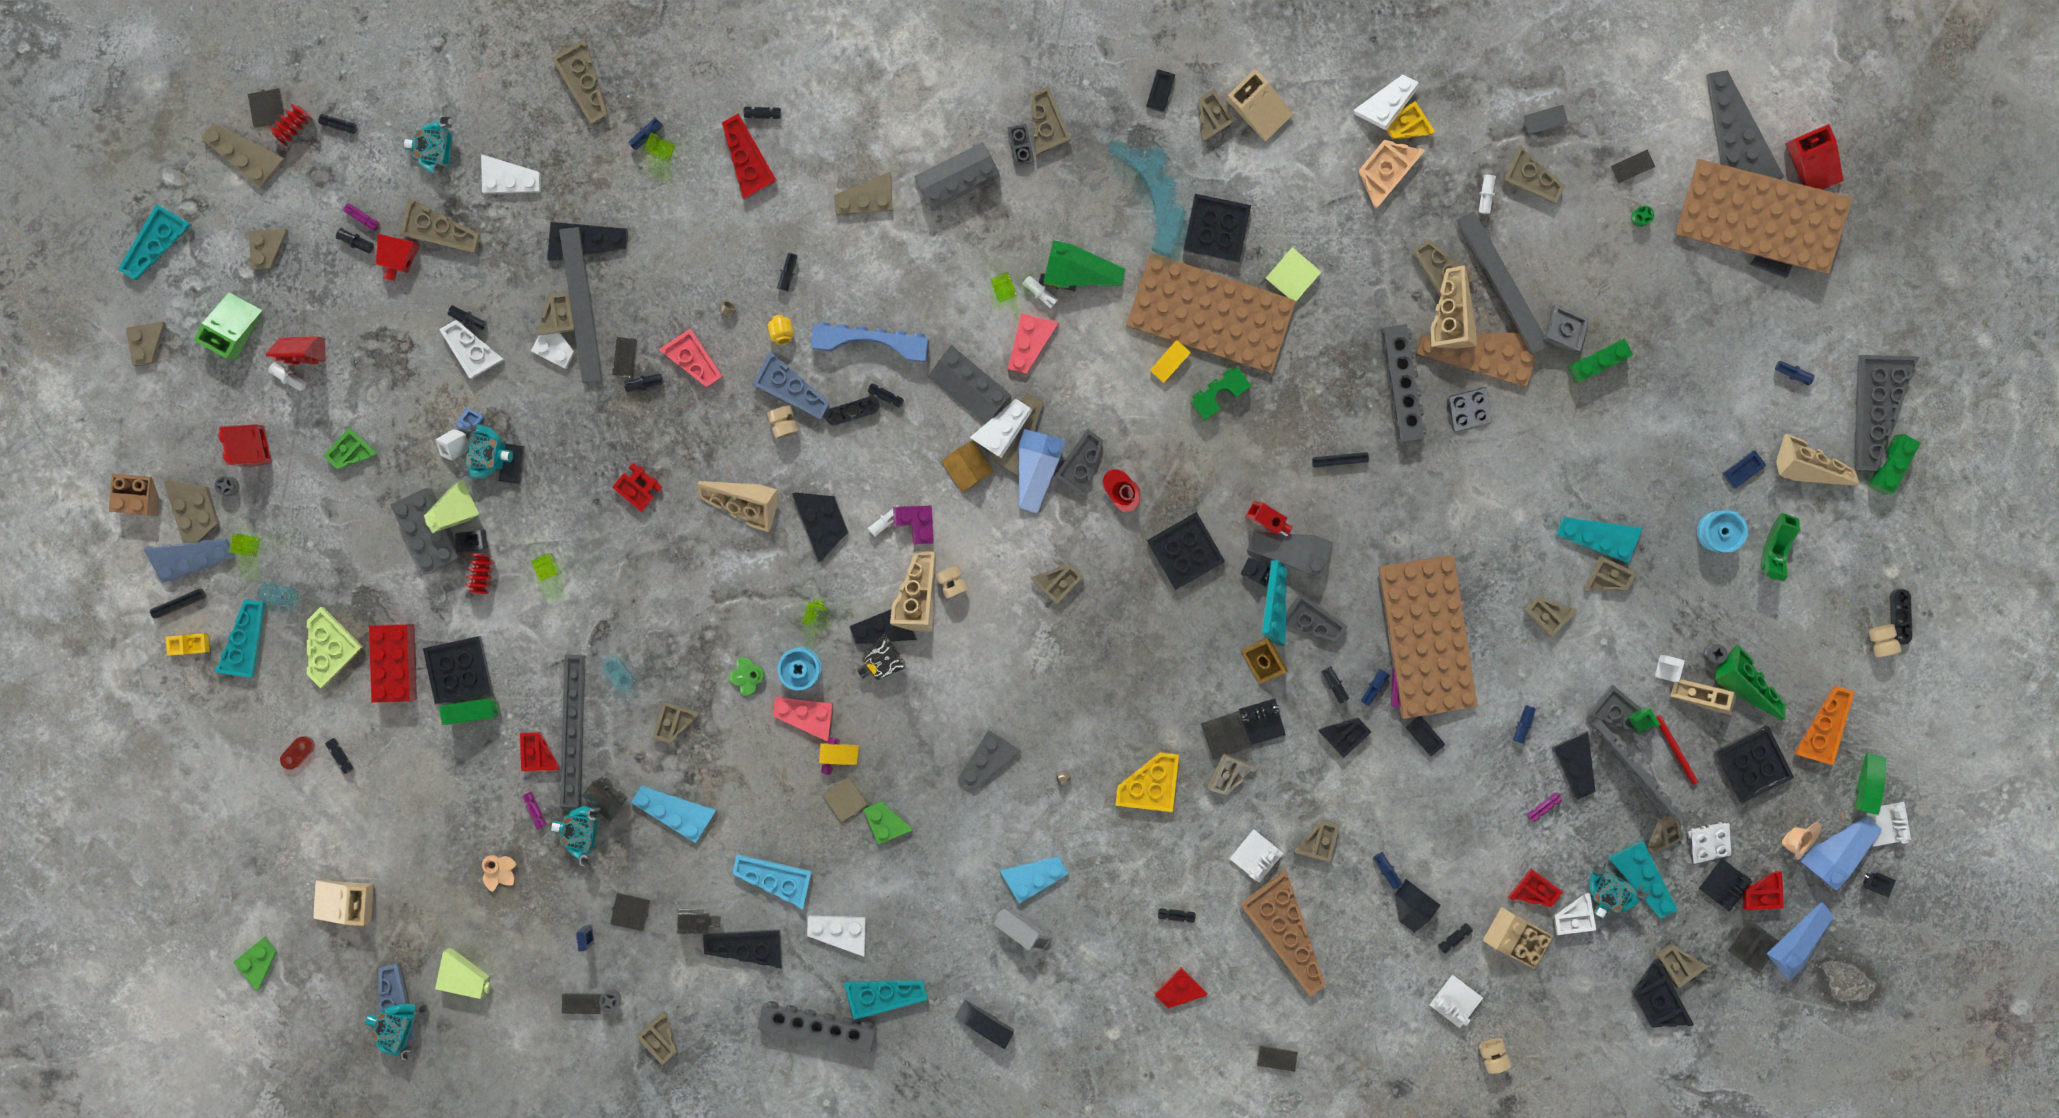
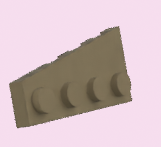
M583 39L552 57L589 123L594 125L608 117L587 41Z
M214 123L201 137L259 188H263L286 161L283 157Z
M408 198L400 231L401 236L470 253H477L481 235Z
M1028 392L1021 402L1033 409L1003 457L1000 458L993 452L988 457L1019 476L1018 444L1022 431L1026 429L1035 432L1043 401Z

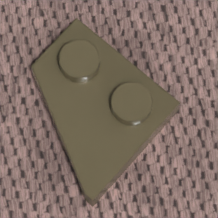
M287 229L249 231L252 270L274 268L276 257L282 249L283 239L285 235H288Z
M165 322L126 328L132 366L155 363L157 349L161 343L162 329L166 327Z
M1600 556L1583 589L1586 591L1628 590L1637 573Z
M1538 596L1523 611L1547 635L1554 637L1577 610Z
M1672 944L1656 954V957L1677 988L1682 987L1708 968L1705 963L1696 960L1693 956Z

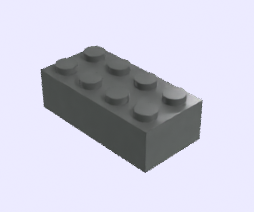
M424 488L390 504L423 574L434 573L464 558L462 552L457 551L456 540L450 528L432 533L427 526L424 515L437 503L432 489Z

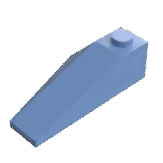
M1023 429L1018 444L1019 508L1038 513L1060 459L1064 440Z
M1822 902L1767 953L1768 957L1789 982L1805 967L1834 918L1833 914Z

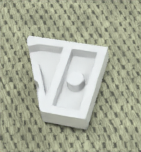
M562 333L538 336L531 349L532 352L567 369L575 354V351L567 343Z
M1585 893L1553 915L1556 935L1596 930L1590 893Z

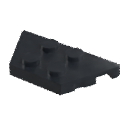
M794 492L792 495L818 562H821L848 533L835 496Z
M1657 958L1654 959L1632 990V994L1649 1026L1652 1028L1681 1025L1693 1026L1694 1023L1663 966Z

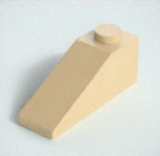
M1681 679L1679 683L1674 682L1670 696L1728 715L1732 714L1736 695L1732 691Z

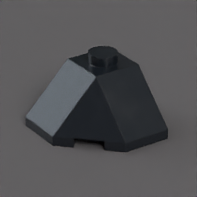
M1407 879L1404 880L1395 893L1398 920L1414 933L1429 922L1441 906L1436 900Z

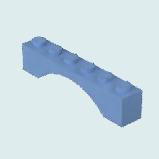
M818 322V325L813 324L811 348L813 350L832 352L838 347L851 342L874 341L892 347L907 361L924 363L927 361L929 339L925 338V334L914 333L913 336H907L906 332L895 331L894 334H890L884 329H875V332L868 331L867 327L857 326L856 329H849L848 325L837 324V327H831L830 323Z

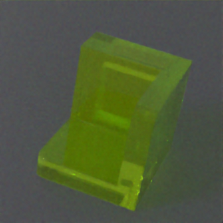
M650 133L644 151L648 155L669 162L675 144L661 139L654 133Z
M1008 272L990 279L999 302L1017 296Z
M233 533L229 552L244 556H257L260 537Z
M547 553L531 560L539 581L562 574L553 553Z

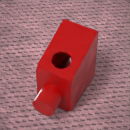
M378 234L376 265L386 268L383 279L395 282L397 271L408 273L419 249V244Z
M1254 501L1245 515V518L1274 534H1279L1280 532L1287 536L1292 530V526L1286 523V516L1263 502Z

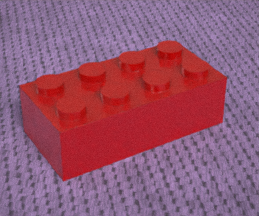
M414 624L369 626L371 703L410 702L417 700Z

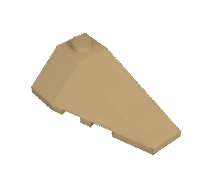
M1466 266L1446 269L1440 290L1441 297L1435 309L1437 311L1436 316L1431 324V347L1460 349L1477 346L1476 326Z
M1785 434L1776 460L1780 476L1802 482L1853 486L1859 484L1854 469L1835 458L1830 460L1820 449L1816 451L1807 446L1808 442Z
M699 481L697 483L700 499L718 509L724 508L730 511L731 516L734 518L738 516L746 520V524L750 527L766 532L771 530L778 506L777 489L760 484Z
M915 552L907 570L906 578L899 588L900 591L896 600L894 599L892 604L891 625L911 631L932 632L935 552Z

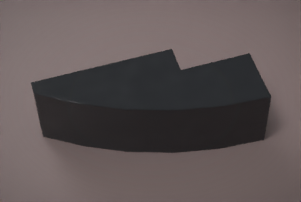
M966 1000L963 1001L955 1016L969 1028L1003 1049H1006L1014 1034V1028L1004 1024L997 1017Z

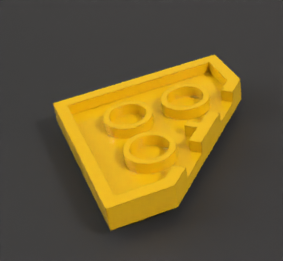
M1159 752L1117 786L1115 806L1173 812L1179 754Z

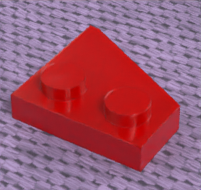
M541 732L520 733L521 771L560 769Z
M1530 868L1508 897L1514 901L1516 899L1531 904L1538 903L1542 906L1552 907L1563 894V891Z
M1774 871L1743 889V909H1784L1782 871Z
M1182 967L1154 993L1168 1009L1208 994Z

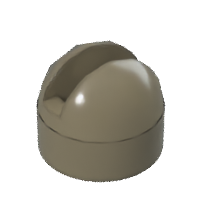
M726 300L722 302L719 308L720 314H725V317L732 316L736 310V306Z
M1064 770L1055 773L1060 787L1070 783L1071 777L1069 772Z

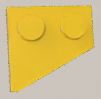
M1416 101L1402 109L1386 130L1392 140L1428 136L1436 132Z

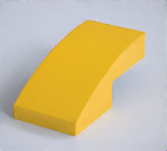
M1176 340L1150 371L1164 383L1191 352Z
M209 634L167 636V656L210 652Z
M820 743L819 763L857 765L859 745Z

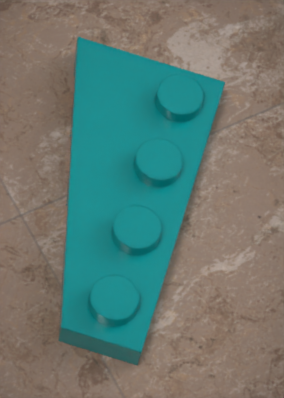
M156 204L117 270L134 280H138L192 224L161 205Z
M1562 517L1556 535L1624 563H1629L1643 528Z
M1279 560L1271 561L1262 634L1278 646H1286L1287 567Z
M244 599L235 620L236 624L233 631L229 634L228 643L221 653L220 662L214 672L248 678L255 677L266 602Z
M1639 841L1607 857L1637 890L1640 885H1644L1642 888L1643 892L1651 891L1648 897L1643 900L1659 918L1662 919L1678 910L1643 841Z
M923 980L844 981L854 1020L928 1000Z

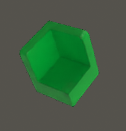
M1643 707L1628 716L1629 721L1638 734L1652 726H1660L1659 721L1650 708Z

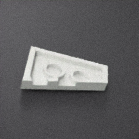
M1401 75L1354 109V114L1387 130L1419 88V82Z
M481 154L482 193H541L540 172Z
M457 320L439 329L470 379L504 361L502 357Z
M1015 399L970 438L1002 458L1033 409Z
M808 916L807 936L863 957L865 956L866 917Z

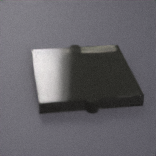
M279 88L267 91L262 89L261 92L248 94L253 127L267 125L270 127L272 124H275V121L283 122L280 115H285Z
M617 893L615 904L612 907L613 914L610 924L644 931L646 918L649 916L650 900Z

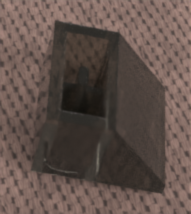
M600 777L590 784L582 796L594 808H601L599 812L611 822L623 811L629 802L623 792H618L613 788L614 784L608 778Z

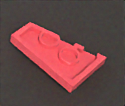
M1022 313L1008 370L1027 374L1059 323Z
M691 328L659 349L707 388L723 378Z
M775 697L773 716L828 742L833 703Z

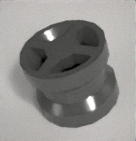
M226 476L219 477L214 485L218 494L227 496L235 495L240 486L237 479Z
M1709 644L1704 649L1705 659L1712 663L1720 664L1728 656L1727 649L1719 644Z
M616 990L606 991L599 1000L600 1007L606 1012L614 1011L621 1003V995Z

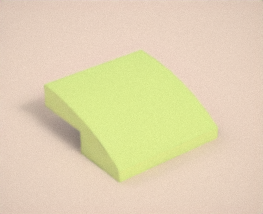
M1292 247L1266 279L1288 298L1297 301L1319 276L1321 271Z

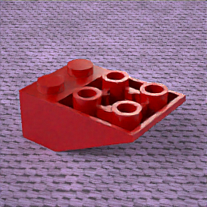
M1830 124L1785 143L1802 185L1824 190L1844 181L1838 145Z
M319 336L282 337L274 343L265 355L268 358H272L273 362H280L289 366H298L300 363L319 365V361H326L325 338Z
M263 425L219 427L218 438L223 445L224 451L222 456L227 465L252 468L272 463Z

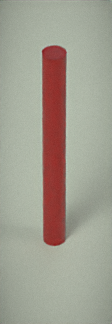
M1657 715L1656 718L1660 723L1659 728L1691 785L1698 783L1699 781L1661 715Z

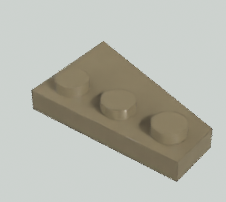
M1427 240L1413 249L1412 252L1441 297L1440 290L1446 269L1461 265L1448 257L1431 240ZM1467 272L1468 282H1471L1475 277Z

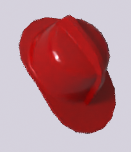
M1120 469L1109 470L1103 477V487L1106 493L1121 511L1130 512L1135 510L1140 502L1139 486L1124 471Z

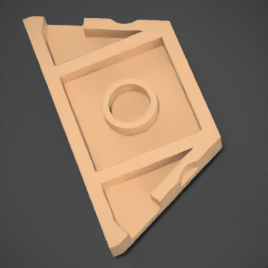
M1384 140L1358 170L1376 209L1425 152L1424 149L1408 147V145L1395 144L1392 141Z

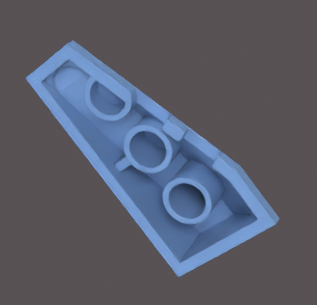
M1865 816L1846 827L1842 832L1830 836L1829 839L1820 844L1814 845L1800 861L1837 891L1850 877L1882 831V828L1868 816Z

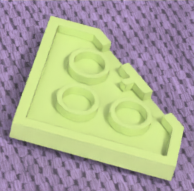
M320 607L307 620V675L320 688H323L363 646L324 607Z

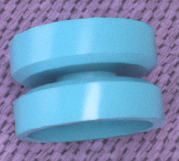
M1731 510L1712 511L1704 515L1697 526V538L1700 544L1706 550L1712 552H1733L1745 543L1748 536V526L1744 518Z
M805 647L791 649L779 659L777 666L778 677L790 689L805 690L819 680L822 673V662L818 654L811 649ZM800 665L803 666L802 672L797 670V667Z

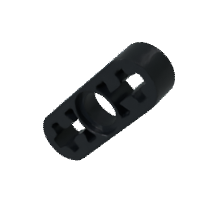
M866 397L830 408L825 414V419L831 425H840L877 413L880 404L875 397ZM869 400L872 403H876V406L873 407L874 410L871 411L869 408L863 409L865 413L861 414L862 410L858 405L862 402V406L868 405ZM850 406L858 408L856 416L851 417L848 415L847 409ZM844 408V415L847 419L843 420V416L837 417L836 422L829 419L832 416L831 412L840 414L842 413L840 409Z
M1895 589L1890 594V619L1897 633L1894 639L1898 640L1902 645L1910 643L1913 636L1911 595L1905 589ZM1904 595V599H1901V601L1897 600V596ZM1900 611H1903L1906 616L1903 622L1897 620V614ZM1897 625H1905V628H1898ZM1898 634H1905V637L1898 638Z

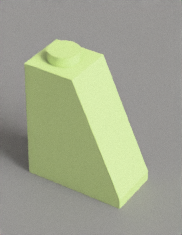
M460 480L437 501L424 517L431 532L435 533L468 522L478 516L479 512L464 481Z
M448 948L443 951L435 987L436 990L478 999L488 994L491 985L488 982L489 975L454 949Z

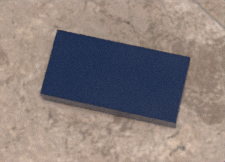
M1753 450L1722 474L1734 489L1764 468L1766 464L1758 453Z
M585 925L576 932L579 952L586 951L594 944L591 925Z

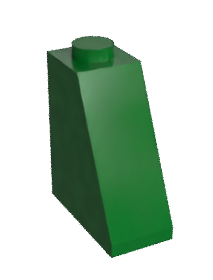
M494 697L439 706L441 724L443 726L497 717L500 712L499 702Z

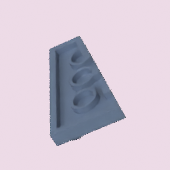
M227 538L204 540L197 543L187 542L180 545L169 544L154 548L152 546L144 549L162 583L228 560L236 555Z

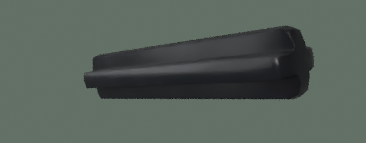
M1368 452L1312 458V466L1314 468L1369 462Z
M197 589L150 609L151 617L154 619L202 600L206 598L205 591Z

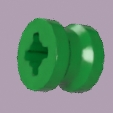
M1646 205L1640 206L1631 214L1632 223L1637 227L1646 226L1653 221L1654 210Z

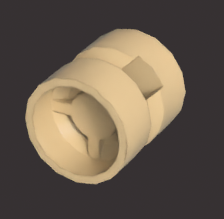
M790 405L767 412L770 423L774 424L772 430L775 439L799 432L796 421L792 420L794 415Z
M958 565L935 574L939 584L944 586L942 591L946 599L968 590L965 580L960 578L962 573ZM954 580L955 586H952L950 582Z
M1894 624L1868 630L1870 640L1876 642L1873 645L1875 657L1889 656L1902 651L1900 643L1894 639L1897 636Z
M1491 1039L1479 1045L1482 1057L1486 1058L1484 1064L1489 1074L1506 1071L1512 1066L1509 1056L1505 1054L1506 1047L1503 1039Z

